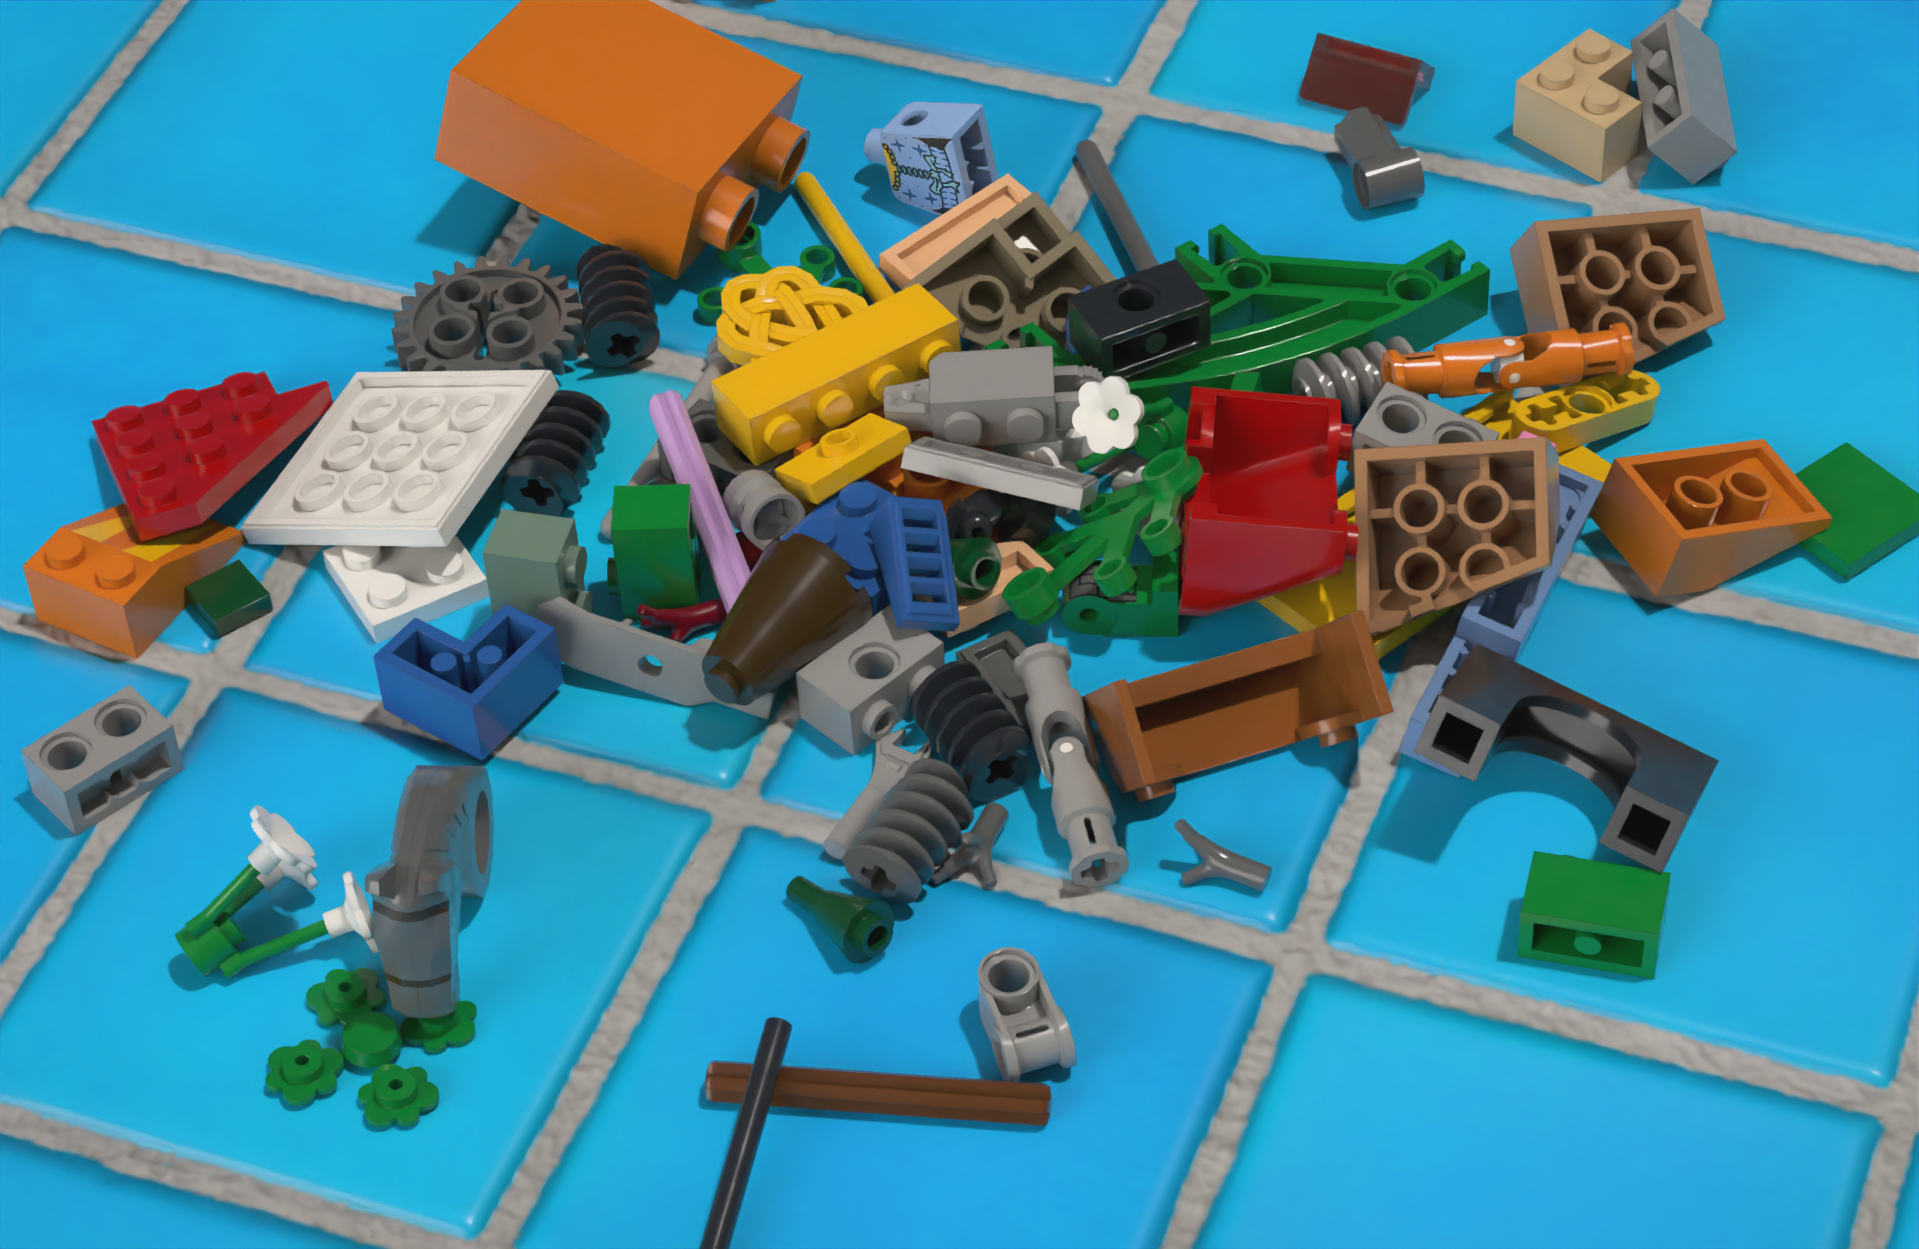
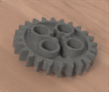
M502 255L495 266H488L483 256L477 258L475 268L467 269L459 261L454 262V274L448 276L441 271L435 270L432 272L433 285L416 282L414 284L416 297L402 296L401 305L403 311L394 312L393 314L395 328L391 330L395 353H397L400 368H408V372L551 370L553 374L562 376L565 373L563 360L576 361L578 358L576 346L585 343L582 322L583 305L579 302L578 290L576 288H568V281L565 275L552 278L551 266L549 265L540 267L533 272L529 258L522 260L516 267L509 266L507 255ZM494 300L495 312L490 313L491 304ZM488 343L487 352L484 358L482 345H486Z

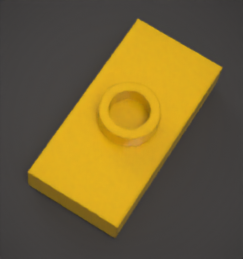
M869 413L845 428L826 433L820 439V443L774 470L777 481L784 489L810 502L819 504L841 491L846 485L858 481L904 453V447L911 443L907 427Z

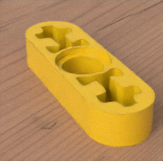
M1632 370L1631 374L1624 377H1617L1613 372L1522 400L1515 406L1509 430V439H1516L1525 430L1539 437H1547L1549 441L1557 444L1556 451L1559 453L1644 425L1653 419L1660 394V386L1655 379L1640 371Z

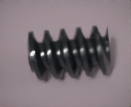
M608 244L592 246L582 254L577 263L578 291L580 303L583 305L582 322L586 353L592 363L605 368H616L643 361L652 355L660 344V330L658 328V316L655 311L651 268L647 261L635 252L626 251L618 246Z
M558 390L554 393L515 449L509 465L502 476V493L510 505L519 512L558 517L563 508L576 503L581 487L584 485L589 474L588 471L591 470L596 454L599 453L603 444V438L606 437L611 426L610 416L602 404L591 396L577 391Z
M958 660L937 668L913 692L909 703L911 715H913L914 720L925 732L933 746L937 748V752L943 760L961 775L967 785V791L971 798L984 802L998 800L1010 795L1024 784L1030 772V762L1027 759L1030 751V738L1022 728L1018 727V722L1013 715L1006 711V706L998 695L993 694L992 687L986 679L981 678V673L973 662Z

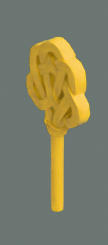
M778 266L764 274H743L728 280L721 293L722 314L716 321L718 350L730 362L744 366L817 331L816 326L818 329L824 328L868 307V304L863 297L847 289L821 286L812 274L796 266Z

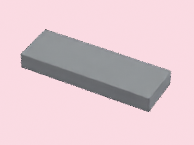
M927 436L904 447L901 464L903 469L1079 511L1096 501L1100 481L1096 479L1097 476Z

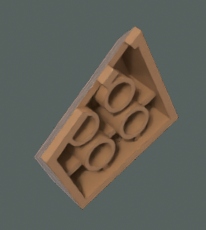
M1700 208L1534 221L1509 249L1528 333L1574 328L1577 333L1609 330V327L1614 323L1624 322L1631 334L1635 364L1717 326L1726 319ZM1606 373L1582 376L1581 381L1594 378ZM1575 383L1561 384V385H1559V386L1562 388V387L1569 386V385H1572V384H1575Z
M1547 437L1354 450L1355 524H1358L1359 528L1356 555L1357 611L1363 609L1371 637L1552 567L1560 521L1559 454Z

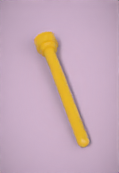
M809 172L797 175L794 181L795 189L856 279L861 282L863 289L873 304L895 294L815 176Z

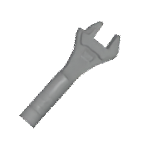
M904 729L889 733L876 741V763L871 780L824 841V849L830 856L842 859L846 851L852 848V844L859 833L865 830L871 817L878 812L885 798L891 795L895 785L904 777L912 762L921 758L931 759L932 747L930 741H927L915 754L899 748L906 740V730Z

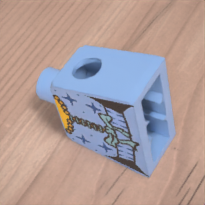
M912 102L907 104L883 129L873 128L865 139V157L868 161L886 165L893 195L901 202L939 216L999 179L984 108L980 104Z

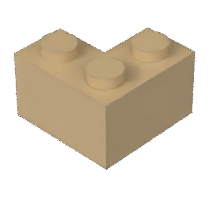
M1590 28L1516 80L1513 135L1600 183L1604 182L1638 156L1642 102L1630 96L1634 52Z

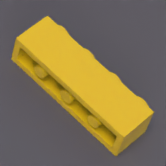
M916 283L712 380L711 385L717 426L755 466H758L883 405L885 386L910 383L929 378V361L943 352L961 351L958 319L919 283Z

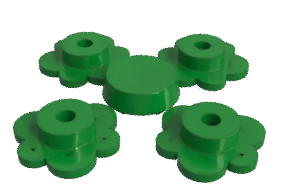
M360 968L352 972L334 969L327 973L325 982L317 983L309 988L306 993V1000L308 1006L312 1010L317 1011L320 1024L334 1026L340 1022L344 1026L341 1052L334 1048L321 1049L319 1042L312 1039L304 1040L294 1047H279L272 1051L268 1057V1066L271 1072L266 1076V1086L271 1092H282L283 1098L287 1103L301 1106L310 1103L317 1093L322 1095L330 1094L337 1088L336 1075L344 1068V1058L349 1063L358 1067H378L372 1074V1083L363 1085L358 1091L359 1101L365 1106L364 1112L367 1122L375 1127H387L395 1122L401 1126H412L420 1120V1112L429 1111L438 1104L440 1099L439 1090L436 1085L428 1082L427 1072L423 1068L410 1067L403 1069L399 1065L387 1063L399 1054L403 1041L412 1045L423 1044L424 1049L429 1053H440L448 1045L459 1047L470 1043L476 1034L473 1020L477 1017L476 1005L470 1001H460L459 998L457 1009L453 1013L440 1019L408 1017L401 1023L399 1031L391 1017L383 1013L372 1012L382 1008L386 1003L385 993L379 988V977L375 971L368 968Z

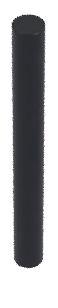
M771 1017L765 1021L699 1249L730 1248L792 1032V1025L784 1019Z

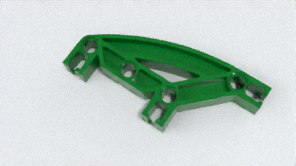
M1220 224L1208 230L1209 261L1198 254L1199 246L1192 240L1175 247V259L1179 261L1210 300L1211 346L1124 377L1123 379L1128 383L1130 394L1138 396L1143 404L1155 403L1167 396L1173 400L1174 405L1181 407L1187 414L1191 386L1230 390L1236 372L1260 373L1264 393L1292 395L1293 368L1296 361L1309 358L1316 364L1320 355L1331 352L1339 358L1342 350L1350 347H1355L1362 353L1366 344L1377 341L1385 347L1387 340L1396 336L1406 339L1414 352L1417 353L1488 314L1490 269L1478 261L1471 265L1470 271L1461 274V262L1465 260L1466 254L1464 249L1451 239L1404 265L1260 255L1223 224ZM1034 322L1019 328L1020 348L1052 346L1054 366H1087L1078 353L1075 355L1068 353ZM998 339L985 346L984 350L1009 349V345L1002 339Z

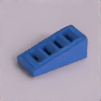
M889 497L879 508L869 524L897 628L955 632L960 625L948 524L942 502L934 499ZM907 549H917L919 552L907 551ZM910 574H923L926 577L910 576ZM912 595L930 596L933 602L913 601Z

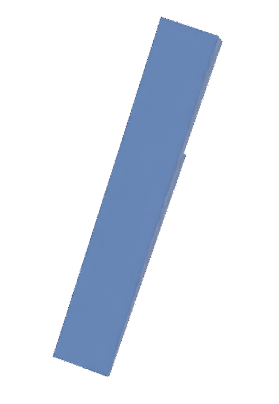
M1559 464L1560 521L1552 567L1470 599L1461 616L1451 643L1410 717L1399 752L1457 778L1460 777V774L1414 752L1442 690L1476 644H1480L1517 662L1597 501L1604 484L1603 482Z

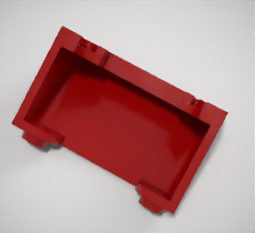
M1191 386L1184 450L1188 456L1198 459L1203 467V474L1197 482L1198 488L1196 492L1179 504L1181 521L1178 526L1184 534V538L1178 546V615L1209 616L1339 575L1342 572L1344 562L1355 563L1358 547V524L1348 523L1347 511L1338 510L1337 464L1338 461H1349L1352 444V424L1341 423L1340 399Z

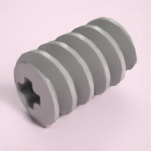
M1396 336L1388 339L1385 347L1377 341L1368 343L1364 346L1362 353L1357 348L1350 347L1342 350L1339 358L1331 352L1319 356L1316 364L1309 358L1296 361L1293 368L1292 395L1340 399L1341 411L1347 422L1352 424V426L1357 425L1360 418V406L1365 405L1368 411L1383 388L1381 376L1382 354L1386 350L1395 349L1400 355L1415 352L1406 339ZM1427 394V395H1421V396H1423L1425 399L1429 400V399H1428V394Z

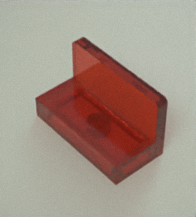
M1317 33L1299 95L1306 101L1347 112L1356 108L1367 107L1371 113L1380 115L1384 122L1403 126L1407 122L1417 87L1429 90L1436 69L1420 59Z

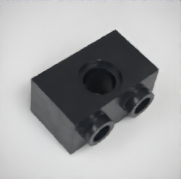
M1177 259L1068 297L1069 342L1086 365L1098 368V371L1102 372L1104 379L1109 376L1124 378L1211 346L1210 300Z

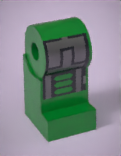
M1171 551L1159 557L1153 556V564L1131 565L1137 574V580L1131 588L1115 597H1106L1093 579V572L1101 564V560H1095L1062 589L1061 616L1064 624L1075 632L1104 636L1179 637V551Z

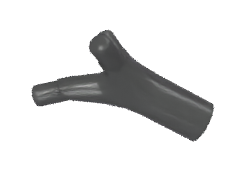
M988 803L970 832H964L961 835L962 843L957 850L935 870L931 881L938 885L966 865L972 864L979 869L986 887L995 886L998 881L992 867V850L994 842L1008 821V811L998 803Z
M1180 819L1175 823L1174 828L1203 858L1201 865L1182 873L1181 878L1185 885L1193 884L1204 878L1223 877L1261 892L1265 890L1272 873V867L1232 852L1210 841L1193 829L1185 819Z

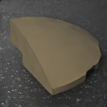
M1035 191L999 219L993 218L906 283L902 290L919 283L958 319L960 337L977 344L987 346L998 339H1002L1009 345V349L1020 348L1019 328L1034 322L1065 349L1064 331L1068 314V297L1080 293L1088 284L1091 288L1117 279L1077 230L1070 234Z

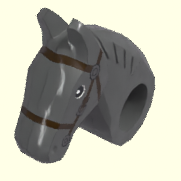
M416 765L404 783L396 811L391 851H393L391 858L374 867L365 877V892L370 893L373 899L374 939L384 967L391 1004L394 1010L410 1018L440 1019L457 1009L460 996L458 937L462 898H484L489 885L493 857L494 817L492 789L488 771L484 766Z

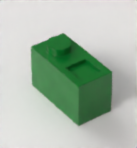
M690 484L614 486L611 519L614 557L608 558L607 581L609 595H620L623 620L627 618L641 620L642 617L638 616L636 612L641 604L656 609H675L699 604L701 568Z
M1534 851L1520 912L1517 956L1654 979L1666 920L1671 873H1660L1656 870L1582 859L1570 855Z

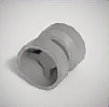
M753 469L735 477L725 489L722 498L731 523L742 531L755 546L763 551L774 538L780 536L781 539L805 518V509L801 502L784 489L773 476L762 470Z

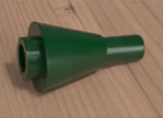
M985 537L950 539L956 591L964 598L971 600L983 597L993 589L1000 576L1002 560L999 548L992 540ZM907 549V551L919 552L917 549Z
M797 876L789 883L786 890L787 898L812 913L814 919L850 962L856 964L868 962L873 957L881 954L889 945L893 935L894 915L891 907L885 902L832 890L826 891L803 876Z

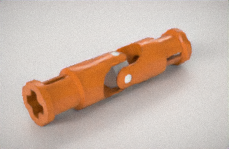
M1622 322L1614 323L1609 327V330L1577 333L1574 328L1527 333L1516 337L1503 336L1435 344L1432 351L1400 355L1396 349L1386 350L1382 354L1381 376L1383 386L1388 381L1409 392H1415L1419 395L1437 393L1441 399L1509 391L1523 387L1536 388L1578 383L1581 381L1582 376L1613 372L1617 377L1628 376V374L1632 373L1634 366V350L1630 331L1627 325ZM1490 362L1491 372H1479L1482 367Z

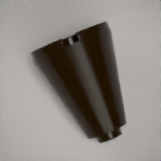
M793 533L787 540H780V536L774 538L762 552L702 660V670L705 675L704 682L709 692L723 703H734L742 706L749 705L794 677L796 672L863 627L872 618V604L864 585L856 593L845 577L852 569L847 562L824 543L804 534Z

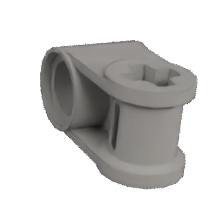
M1014 947L998 948L988 953L980 961L978 968L979 1014L981 1023L991 1042L994 1057L1003 1080L1020 1082L1021 1074L1057 1063L1063 1069L1076 1065V1050L1070 1027L1063 1011L1056 1005L1039 968V964L1033 955L1023 949Z

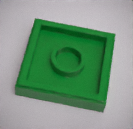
M1847 442L1795 474L1833 518L1829 528L1798 543V545L1846 580L1919 534V493Z

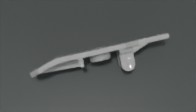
M561 596L538 605L536 619L556 628L560 659L563 663L574 669L684 706L717 702L767 720L771 715L776 689L746 706L723 703L709 692L704 682L705 675L702 670V660L713 642L712 639L702 638L697 640L695 644L690 643L686 645L632 627L633 620L627 618L617 622L587 612ZM646 655L656 657L662 666L651 664L647 660Z

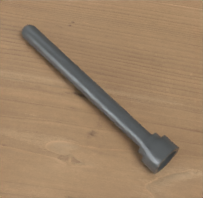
M1091 140L1081 141L1076 147V155L1134 268L1139 272L1159 265L1096 143Z

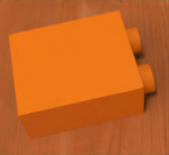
M522 0L451 70L434 160L602 244L618 246L623 250L635 252L647 261L650 268L677 281L708 244L727 253L734 249L745 234L753 218L759 199V190L757 188L761 184L781 193L795 177L810 142V131L791 122L803 75L649 0Z

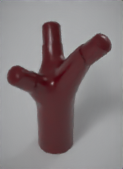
M721 598L675 609H656L641 604L636 611L637 615L642 617L641 626L643 629H665L671 631L669 639L680 643L696 630L723 623L728 615Z

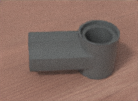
M1367 107L1349 110L1346 117L1334 126V141L1352 169L1354 189L1363 209L1370 210L1422 197L1425 189L1424 174L1416 151L1412 147L1401 149L1382 117L1371 113Z

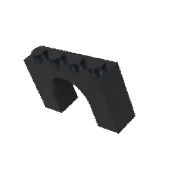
M1480 644L1475 645L1440 693L1414 750L1415 753L1474 782L1489 760L1501 752L1530 753L1567 766L1594 783L1612 803L1614 813L1599 843L1660 873L1663 872L1719 762V760Z

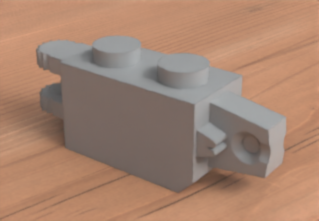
M1052 346L943 352L929 361V378L884 387L885 419L907 427L908 431L933 433V438L969 447L1058 442L1057 429L1074 428L1072 416L1074 411L1080 406L1078 393L1082 385L1091 381L1102 382L1104 377H1102V372H1099L1098 368H1092V365L1089 367L1085 365L1083 367H1078V365L1054 366Z

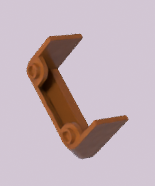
M1363 609L1349 613L1315 629L1129 683H1127L1126 678L1118 680L1082 697L1095 745L1121 794L1134 791L1138 803L1176 792L1172 779L1318 736L1321 748L1358 738L1356 724L1394 712Z

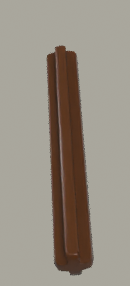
M718 1060L710 1062L705 1076L707 1099L711 1102L741 1104L753 1063ZM782 1065L770 1106L1044 1126L1048 1124L1051 1115L1052 1093L1050 1086L1042 1083Z

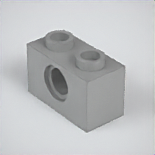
M890 605L872 617L863 627L796 672L800 717L855 756L873 741L888 735L896 724L911 714L909 703L913 692L932 672L945 665L943 642L926 630L897 628L892 607Z

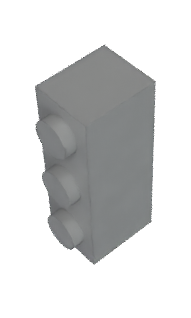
M1672 8L1633 38L1630 43L1631 49L1634 52L1633 61L1639 98L1642 102V117L1647 147L1694 185L1711 171L1723 167L1730 157L1738 151L1718 44L1677 10Z

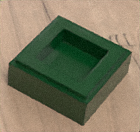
M240 560L185 586L188 602L218 637L273 610L270 593Z

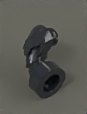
M981 488L964 499L958 498L947 509L945 515L949 539L985 537L991 540L993 529L998 526V538L1003 542L1023 540L1031 548H1034L1050 529L1057 513V505Z

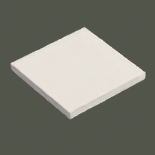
M551 370L356 372L240 529L249 544L447 547L559 388Z

